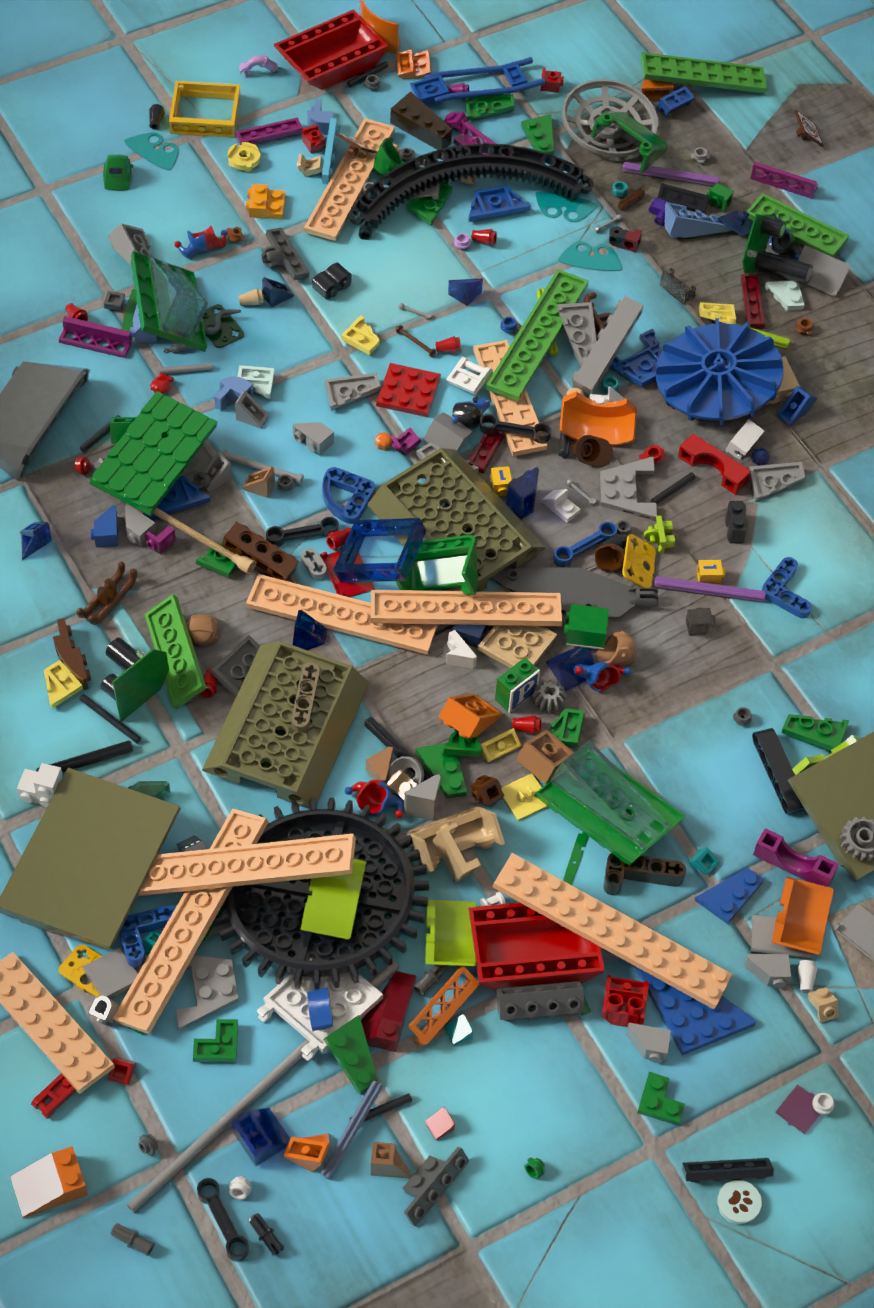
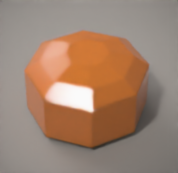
M382 432L377 434L375 445L378 449L387 450L391 448L393 440L390 438L391 435L389 433Z

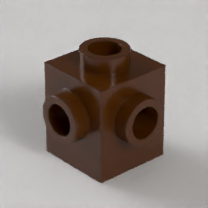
M483 775L470 785L473 791L472 796L478 803L489 806L504 797L501 785L496 778Z

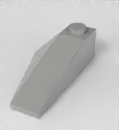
M120 224L108 235L111 246L130 265L133 251L153 257V254L149 252L150 242L142 228Z

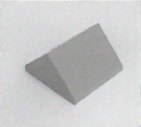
M442 412L433 420L423 441L427 444L431 442L441 448L455 449L459 452L473 431L460 422L454 424L452 417Z
M439 774L404 792L405 815L434 820L440 795L441 776Z

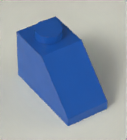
M797 386L777 416L787 424L792 425L810 410L817 397L805 388Z
M116 505L111 506L94 521V529H91V540H95L96 547L118 546Z

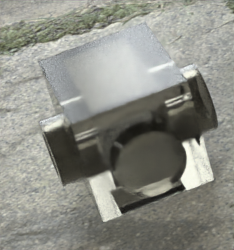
M710 608L687 610L685 621L689 636L711 634L716 621L715 616L711 614Z

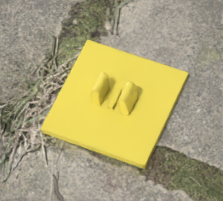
M532 773L501 788L504 793L502 798L518 821L548 807L534 796L542 787Z

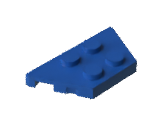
M508 186L475 191L468 221L472 222L530 211L531 205L521 201V197L517 193L512 192Z
M181 475L157 508L169 515L211 501L208 494L202 493L198 486L190 483L186 477ZM144 512L142 513L151 520L159 518L154 514L150 516Z

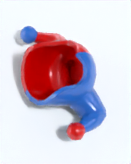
M209 226V228L199 233L187 231L190 241L187 248L183 247L180 241H176L174 246L179 249L184 257L190 258L198 252H208L212 248L225 247L228 234L226 230H222L221 238H218L212 226Z
M598 662L591 666L578 664L574 667L576 676L587 679L588 685L593 690L599 692L606 690L613 684L619 683L622 674L630 675L632 672L631 668L626 667L624 669L606 662Z
M381 780L359 781L351 787H346L344 790L346 795H351L352 792H359L356 796L359 808L363 810L366 805L370 806V815L372 816L380 814L387 807H394L397 809L395 816L397 818L403 817L404 800L399 795L392 793L390 787Z

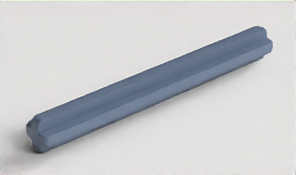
M377 1081L371 1083L320 1173L323 1177L331 1179L382 1090L383 1086Z

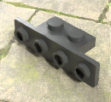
M457 1147L445 1162L429 1155L404 1185L403 1190L405 1193L415 1198L404 1211L413 1226L418 1225L468 1164L469 1159L461 1147Z

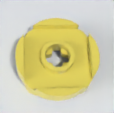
M242 142V145L238 146L235 144L228 150V164L230 167L251 172L260 163V152L258 147L252 143Z

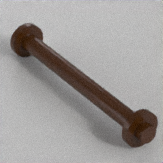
M402 325L396 327V333H402L427 351L430 357L436 355L435 349H430L403 330Z

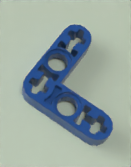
M786 557L763 584L762 591L766 593V600L799 618H807L812 609L811 603L784 588L794 576L798 567V562L794 558ZM791 565V566L787 569V572H786V571H785L786 566ZM782 576L785 580L777 581L775 577ZM772 585H773V586H774V590L771 591V592H768V591L772 588ZM788 597L791 599V602L786 603L781 598Z
M163 906L127 916L119 935L129 966L140 967L145 963L146 957L140 934L165 928L175 910L173 906ZM145 919L153 920L149 924L142 923ZM130 939L137 940L134 944L126 943ZM136 951L138 957L134 958L132 952Z

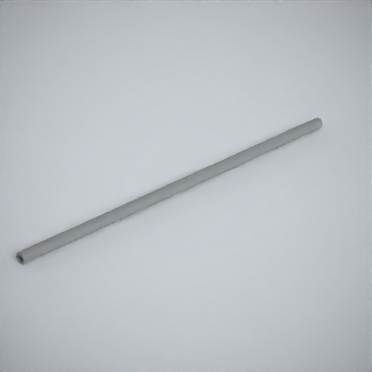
M393 960L392 965L389 966L387 964L369 983L377 989L399 968L398 964ZM306 1039L162 1171L127 1204L128 1208L133 1213L136 1212L302 1058L304 1053L301 1049L309 1041Z

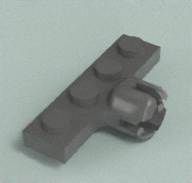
M282 227L266 230L265 236L272 246L265 247L262 250L261 257L262 262L265 263L264 265L269 268L283 265L293 281L309 278L310 272Z

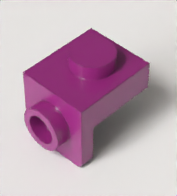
M464 112L449 113L444 120L451 128H457L460 134H462L463 123L466 121L469 123Z
M411 427L397 438L393 435L390 437L394 441L392 446L398 453L402 451L405 455L422 442Z
M171 526L164 529L158 536L153 535L149 531L146 533L147 546L159 554L168 547H171L176 541L175 529Z

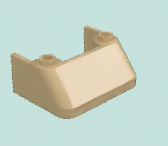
M473 807L406 833L407 836L411 835L412 837L411 847L413 851L418 849L420 852V859L418 860L420 865L426 864L429 872L434 871L438 867V863L441 862L440 859H442L432 840L437 835L436 832L440 830V827L448 822L451 824L457 822L459 825L451 836L460 851L473 846L487 849L492 847L493 843L505 844L496 813L482 807Z

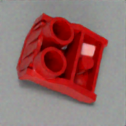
M607 975L602 1018L610 1024L628 1027L629 1023L644 1024L649 981L641 982Z

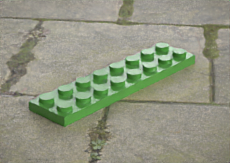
M644 52L640 56L644 79L765 94L768 89L763 67Z

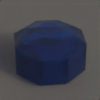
M756 448L752 452V462L758 466L766 465L770 458L769 451L764 448Z

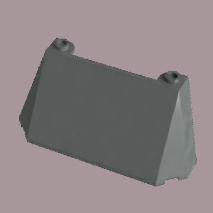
M25 361L19 367H15L12 372V378L0 393V468L18 481L24 474L22 472L24 466L29 464L31 456L76 390L87 382L90 373L89 369Z

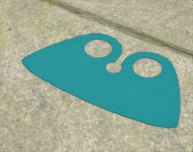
M158 133L140 134L124 140L125 144L135 153L166 170H170L173 167L178 155V146L173 143H164L159 149H154V146L159 145L163 140L162 136ZM150 136H157L159 140L151 143L148 138ZM171 145L174 147V150L168 153L164 151V147Z
M536 192L539 208L547 217H558L562 212L561 207H566L563 213L564 218L571 222H577L585 218L597 207L596 203L579 197L570 202V197L564 198L565 194L559 196V193ZM554 207L557 209V213L550 215L547 213V209ZM574 211L578 214V217L571 219L567 214Z
M578 241L570 245L558 259L561 263L581 268L605 271L622 270L620 260L615 251L605 244L597 245L593 250L595 255L589 256L591 246L586 242ZM583 244L587 247V250L580 252L577 250V246ZM605 247L608 249V253L601 255L598 253V249Z

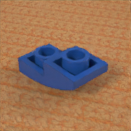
M328 987L307 992L312 1031L333 1027V1014Z

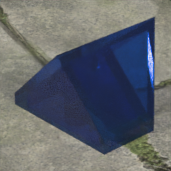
M483 278L448 280V295L468 306L482 293Z
M33 522L19 531L21 534L22 560L52 541L48 522Z
M300 609L298 610L294 627L293 646L307 651L321 646L325 643L328 629Z

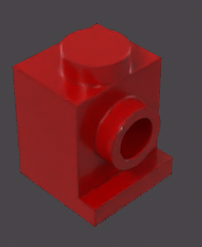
M543 68L542 78H544L545 84L541 85L540 91L559 93L560 86L564 84V77L561 76V72L546 71V68Z
M317 124L302 129V141L310 153L326 149L325 138L318 129Z

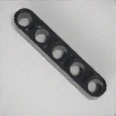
M768 728L753 732V743L785 814L805 810L788 782V779L795 776L775 730Z

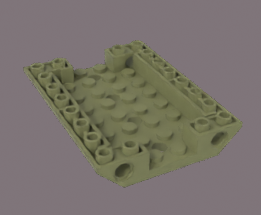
M440 448L382 484L367 504L368 508L405 549L411 543L417 541L473 535L477 543L478 588L476 592H481L487 588V579L510 564L517 568L546 548L455 449ZM423 478L426 479L427 482L420 483L418 482V479ZM448 503L450 506L447 508H443L440 506V504ZM467 527L471 528L472 531L466 533L463 531V529ZM490 552L494 553L496 556L493 558H488L486 554ZM462 586L443 588L442 591H462Z
M282 641L261 645L202 771L240 784L242 778L277 789V798L291 803L296 800L298 805L310 809L309 803L311 798H315L317 803L369 682L351 665ZM312 662L320 668L315 699L308 728L303 732H297L291 726L294 704L290 703V700L296 699L303 666L306 663ZM312 673L308 674V679H311ZM309 685L302 687V690L305 692L313 690ZM300 702L298 706L305 709L309 707V704L307 702ZM300 715L298 724L303 722V715ZM277 730H283L286 732V734L283 736H278L275 732ZM269 762L271 767L264 768L261 766V763Z

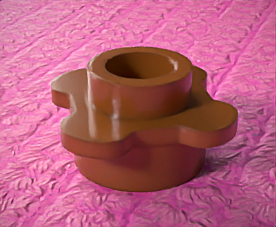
M240 227L227 228L228 240L232 243H239L240 240L243 241L245 235L242 234V229Z
M802 318L797 321V333L808 335L813 333L812 327L814 323L810 319Z

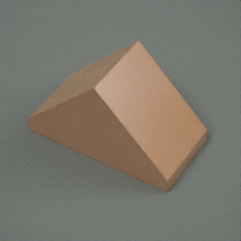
M269 467L249 474L242 489L268 498L275 486L274 468Z
M387 747L366 759V771L373 780H381L387 784L393 758V747Z

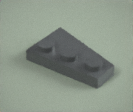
M250 635L210 671L235 698L260 648V645Z

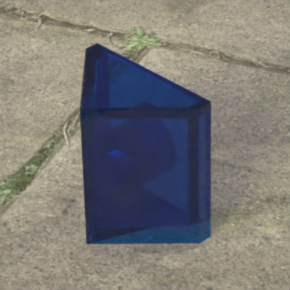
M577 646L547 660L546 664L564 687V690L567 691L587 681L585 678L576 676L574 667L578 664L591 666L595 662L590 649Z

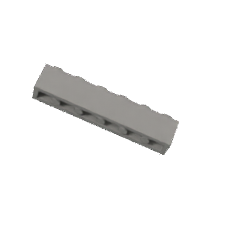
M624 296L622 301L619 300L617 302L615 313L613 315L610 314L606 322L607 326L605 329L602 328L598 334L599 339L596 343H592L589 349L590 354L588 357L585 356L580 364L582 367L573 374V388H579L589 396L595 392L643 313V305L627 296Z

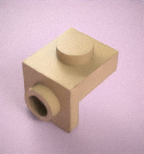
M300 154L297 168L305 177L318 174L323 170L324 159L322 156L306 160L303 154Z
M827 987L808 993V1000L817 1010L820 1023L839 1017L838 1000Z

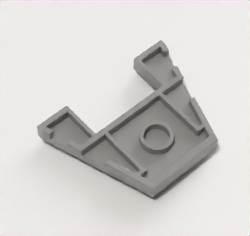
M654 457L600 471L601 506L624 512V510L629 511L636 516L641 517L643 515L650 517V520H656V503H637L636 475H654Z
M198 955L193 956L186 970L191 969L197 1006L176 1010L179 1031L194 1022L197 1023L203 1020V1017L213 1012L217 1013L239 1001L232 960Z

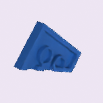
M746 868L696 896L695 901L729 924L763 884L764 879L751 869Z

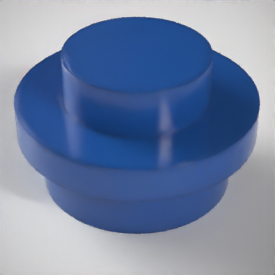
M505 317L501 321L500 327L502 331L512 333L517 330L518 324L513 317Z

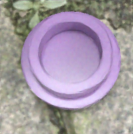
M464 233L458 234L454 239V245L459 249H466L471 244L469 236Z

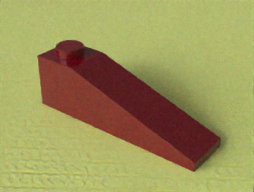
M396 971L381 992L383 999L364 1016L361 1023L368 1046L397 1052L416 975Z

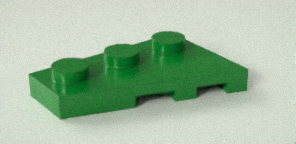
M514 94L465 98L467 119L471 121L514 111Z
M551 114L521 121V127L532 148L554 155Z
M443 181V185H440L439 198L437 200H434L432 196L414 198L406 204V209L431 226L452 193V186Z
M788 714L781 733L831 751L841 744L849 720L838 722L832 721V718L818 720L813 719L812 716Z
M359 1015L323 1039L358 1094L368 1088L373 1081H378Z

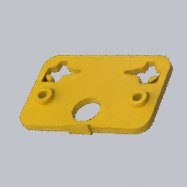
M633 534L627 537L622 574L624 578L641 588H651L656 550L652 545ZM632 540H635V543L637 544L635 547L631 542ZM643 562L649 565V571L644 568ZM630 568H631V573L633 574L631 577L629 576V573L627 572V570H629Z
M78 945L59 966L58 972L83 992L87 991L96 998L100 997L92 983L85 985L80 982V979L86 975L83 971V966L102 957V955L85 945ZM78 951H87L86 955L88 956V958H78Z

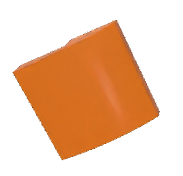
M412 49L396 53L398 76L400 78L422 79L424 76L432 74L429 50L413 54Z

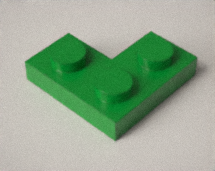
M217 1019L215 1039L194 1038L193 1062H236L238 1019Z
M649 1072L637 1113L679 1126L685 1103L665 1097L670 1078Z

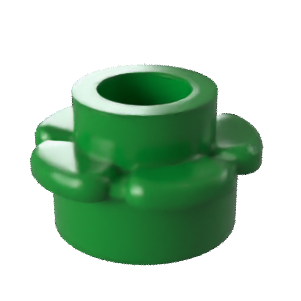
M530 1157L527 1160L528 1163L525 1164V1171L530 1177L536 1179L545 1174V1165L541 1159Z

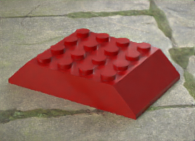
M353 9L274 44V47L308 84L323 90L375 67L388 50L389 45Z
M522 903L468 907L479 985L497 991L499 988L580 981L582 984L605 971L600 946Z

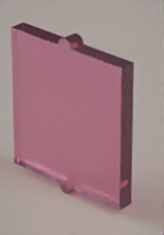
M798 1084L775 1112L786 1120L789 1126H794L803 1134L808 1131L820 1116L812 1105L814 1094L807 1092Z

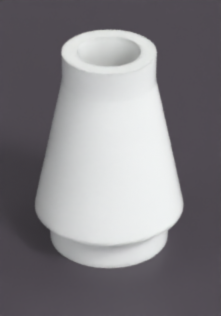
M810 960L800 961L799 966H797L800 991L804 993L813 992L818 970L816 962Z

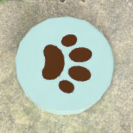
M733 1180L726 1183L720 1189L717 1198V1205L721 1216L728 1222L736 1225L753 1222L759 1215L762 1206L758 1190L751 1183L743 1180Z

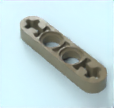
M312 662L306 663L302 668L292 713L291 726L297 732H303L308 728L320 673L319 666ZM309 670H313L311 679H308ZM309 685L313 690L305 692L302 690V687ZM300 702H307L309 707L302 709L298 704ZM300 715H303V722L298 724Z

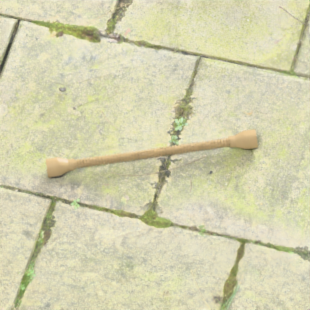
M158 508L152 513L226 556L243 572L251 574L255 569L256 561L234 554Z

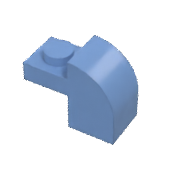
M315 99V105L311 106V111L307 110L308 127L317 124L322 135H328L330 118H333V112L322 111L321 100Z
M236 376L224 378L219 382L220 390L214 396L215 408L222 411L231 400L236 402L244 390L252 397L253 383Z

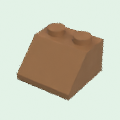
M546 729L525 742L516 760L546 784L566 767L576 753Z

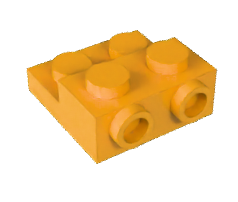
M252 184V188H248V198L250 200L246 201V210H249V217L283 219L285 191L269 190V185Z

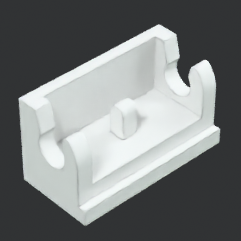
M748 419L730 441L725 451L741 459L743 457L741 454L746 455L765 430Z

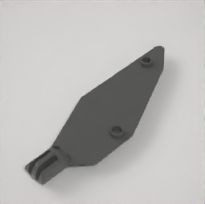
M506 567L491 577L505 588L514 592L560 593L561 610L565 612L570 611L571 604L608 608V618H620L634 606H658V588H633L583 568Z

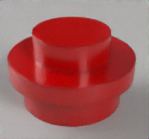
M87 457L77 458L75 461L76 472L86 475L91 468L89 459Z

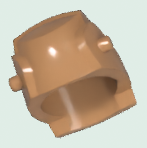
M206 614L190 616L187 628L193 644L203 647L214 644L219 639V620L217 617Z
M624 631L613 633L605 641L604 649H597L596 651L597 663L606 662L618 667L633 664L636 658L635 640L629 633Z

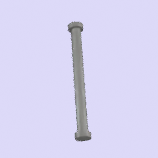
M221 450V453L229 461L257 470L272 467L228 453L227 450ZM273 467L276 476L287 474L297 484H302L303 474L297 475Z

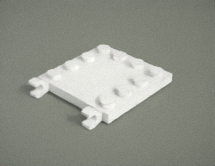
M314 957L309 958L310 961H314L316 959ZM349 972L339 974V988L334 987L332 976L321 977L320 989L328 987L330 993L333 1027L312 1031L307 992L315 990L312 981L313 977L303 976L302 984L297 989L294 985L295 975L290 974L280 985H277L263 998L265 1005L261 1006L257 1013L259 1014L258 1018L265 1023L275 1011L305 1037L309 1043L301 1049L304 1053L302 1057L310 1061L318 1050L324 1053L328 1049L323 1040L325 1037L359 1015L360 1019L363 1018L383 999V994L361 975H359V983L355 984Z

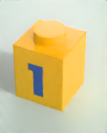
M491 468L490 481L492 490L498 496L511 495L512 479L510 468Z
M699 560L697 566L698 582L721 585L722 578H725L726 574L721 560Z

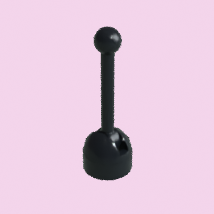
M366 220L365 225L359 229L358 235L362 240H369L372 237V229L368 226Z

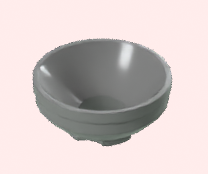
M408 756L400 757L391 764L389 779L399 770L407 774V769L411 767L415 770L413 780L420 784L424 780V770L416 759Z

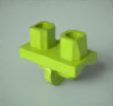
M656 516L654 528L649 526L648 530L644 532L645 540L650 541L651 544L657 541L658 553H664L665 548L675 546V536L665 535V533H672V521H662V516Z

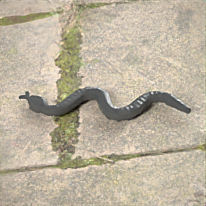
M226 309L218 312L215 315V326L212 328L204 327L205 334L213 335L221 330L222 316L241 313V310ZM175 344L170 348L164 347L163 352L178 353L190 347Z

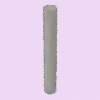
M212 363L159 368V374L212 370Z

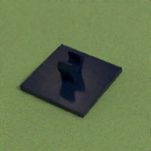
M743 210V213L734 211L717 219L742 237L750 234L753 221L748 219L749 213Z

